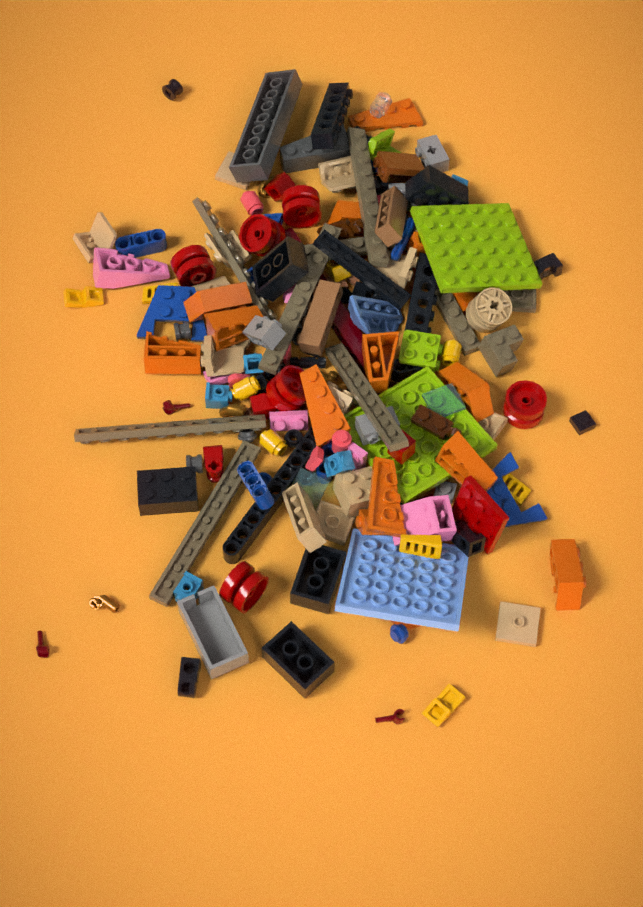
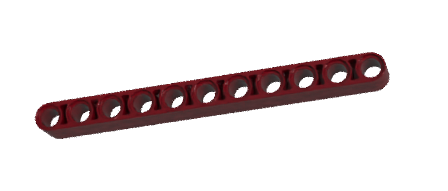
M293 228L285 230L286 237L289 236L301 242ZM322 273L320 280L327 281ZM340 300L331 328L366 377L362 354L363 333L354 325L349 312Z

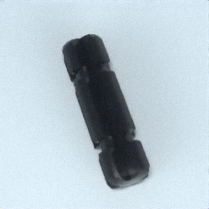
M315 357L290 358V365L300 366V368H310L315 364L319 368L326 367L325 357H318V359H315Z

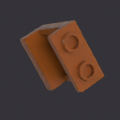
M378 151L377 156L373 160V167L383 183H387L390 174L410 176L412 178L424 169L416 154Z

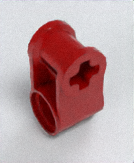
M222 445L203 447L207 478L210 482L217 483L224 473Z

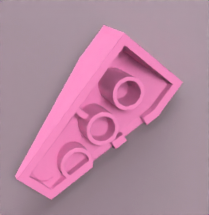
M94 247L93 278L96 288L114 289L170 278L168 266L165 263L147 258L140 260L134 258L133 254H128V256L122 255L115 249Z

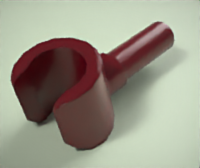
M170 400L163 402L164 407H162L167 415H171L175 410L190 408V404L173 405Z
M38 631L37 655L38 657L48 658L49 646L43 645L42 631Z
M397 709L393 715L377 717L375 721L376 723L393 721L396 725H400L404 722L405 718L400 719L396 715H402L404 710Z

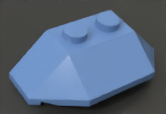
M351 295L349 298L348 309L350 318L354 325L365 334L396 332L399 324L403 321L401 311L388 301Z

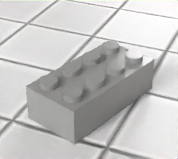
M214 585L197 592L199 601L197 606L194 594L177 601L179 614L211 680L249 663L248 652Z

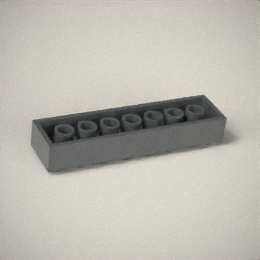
M296 69L265 73L229 166L237 183L268 180L303 85Z

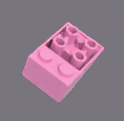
M449 495L430 496L400 505L404 516V529H406L407 535H441V541L452 540L457 529ZM392 536L394 546H399L400 538Z

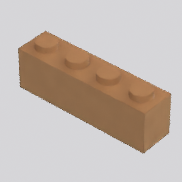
M396 186L381 194L375 234L387 247L398 244L402 240L408 200H406V197Z
M319 280L318 286L313 291L314 298L308 305V315L304 317L302 322V332L297 336V344L300 351L322 356L343 295L340 283Z

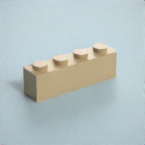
M297 482L283 491L282 496L297 539L311 553L327 541L310 496Z

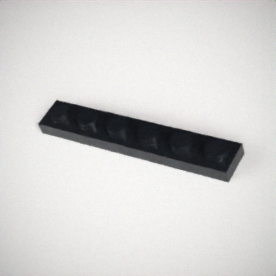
M325 229L314 241L313 245L398 310H401L411 297V294Z

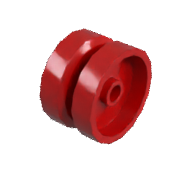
M296 185L288 188L282 194L283 220L286 225L292 228L304 229L314 226L322 218L320 196L315 188L307 185Z
M263 214L249 216L243 222L239 233L242 247L262 258L286 237L283 226Z
M190 245L182 248L172 257L170 262L180 286L191 287L213 280L216 275V267L210 259L207 249L201 245Z
M285 366L267 383V397L279 411H298L306 404L300 373L304 370L298 366Z
M523 380L512 384L506 392L503 414L504 417H507V422L519 429H530L539 425L543 419L547 403L545 390L533 381Z
M242 561L231 570L224 580L219 596L227 603L233 602L234 608L242 614L246 613L262 597L267 588L269 578L260 571L255 572V568L251 564Z

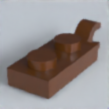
M348 218L329 224L341 228L338 240L354 237L356 233L361 231L360 227L364 226L361 219L350 222ZM323 226L318 228V234H320Z
M421 404L410 419L411 423L442 440L446 436L451 438L457 431L460 434L462 433L461 430L453 427L454 422Z

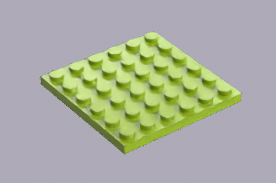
M509 203L411 207L412 218L441 294L482 292L490 287L499 288L500 290L541 288L543 283Z
M428 366L378 395L385 407H393L400 423V429L416 440L415 453L402 465L387 453L388 448L383 440H379L375 444H362L355 428L356 416L365 414L360 406L344 415L352 429L349 431L352 437L351 443L354 442L368 452L367 462L371 467L373 466L375 456L394 460L398 481L397 489L402 504L414 501L452 477L435 461L442 446L450 438L446 436L442 440L411 423L410 419L420 404L454 422L453 427L462 431L461 435L481 458L496 450L498 446Z

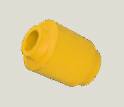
M449 340L444 342L440 358L444 367L459 362L462 346L458 341Z
M248 376L233 384L231 391L236 399L243 401L258 393L261 386L255 376Z
M272 429L263 431L259 437V444L277 457L281 456L288 447L286 441Z

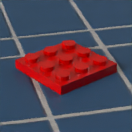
M472 475L465 478L452 506L453 517L456 521L467 523L469 529L476 535L482 533L486 537L484 552L489 554L493 552L509 520V516Z

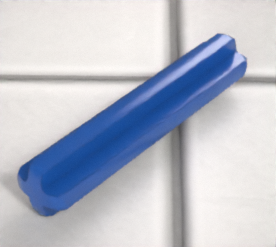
M411 217L408 218L404 226L402 240L395 244L391 252L390 258L392 260L398 261L415 229V223Z

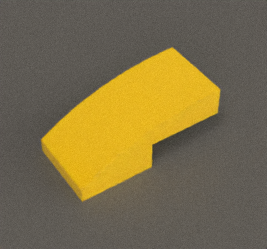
M85 286L83 290L65 288L63 292L65 307L86 308L104 304L102 288Z
M448 684L441 694L434 698L422 712V715L439 727L464 701L465 696L451 684Z

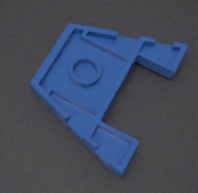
M158 285L137 332V339H146V331L152 332V335H154L156 321L177 323L188 321L190 323L183 302L196 293L195 287ZM204 320L191 322L193 323L192 342L204 343V336H207Z
M511 452L493 469L498 478L487 493L509 516L505 527L545 521L548 518L539 503L521 512L502 478L519 468Z

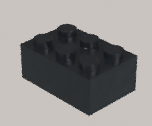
M428 165L405 182L406 200L417 206L469 204L468 186L431 165Z
M287 236L252 266L256 295L273 302L309 273L303 243Z
M195 466L137 471L140 516L199 511Z
M322 545L310 553L305 548L290 592V604L329 614L343 573L346 551Z
M292 621L261 648L262 658L304 699L334 672L335 662Z

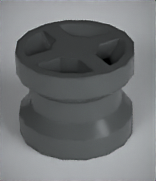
M188 321L183 324L174 323L176 341L184 338L187 340L191 339Z
M198 454L195 457L186 455V467L195 466L196 472L199 474L203 473L202 454Z

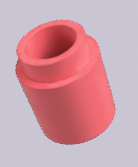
M246 191L242 194L240 201L249 215L263 213V204L255 191Z
M338 430L333 434L332 451L334 453L348 450V446L352 441L349 432Z

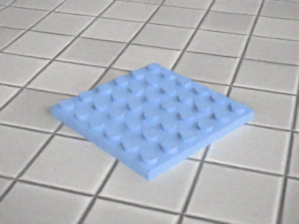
M353 528L336 599L335 611L459 631L469 557L455 545L442 543L440 559L399 552V546H394L392 536L362 535L359 529Z

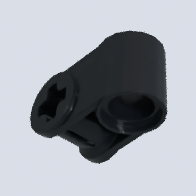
M395 359L391 379L397 383L401 382L425 367L401 364L399 359Z

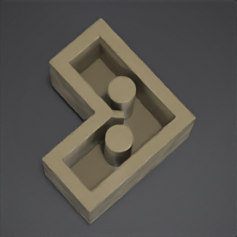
M515 325L484 336L478 346L496 377L512 371L518 362L513 352L519 348L524 339Z

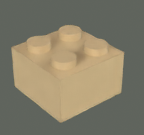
M371 466L335 475L332 489L346 518L359 516V509H368Z

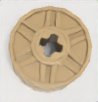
M492 287L484 289L469 302L466 308L468 323L473 329L482 333L494 331L508 320L512 313L510 297L499 288Z

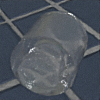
M379 92L370 105L371 115L376 118L384 116L392 104L391 96L386 92Z

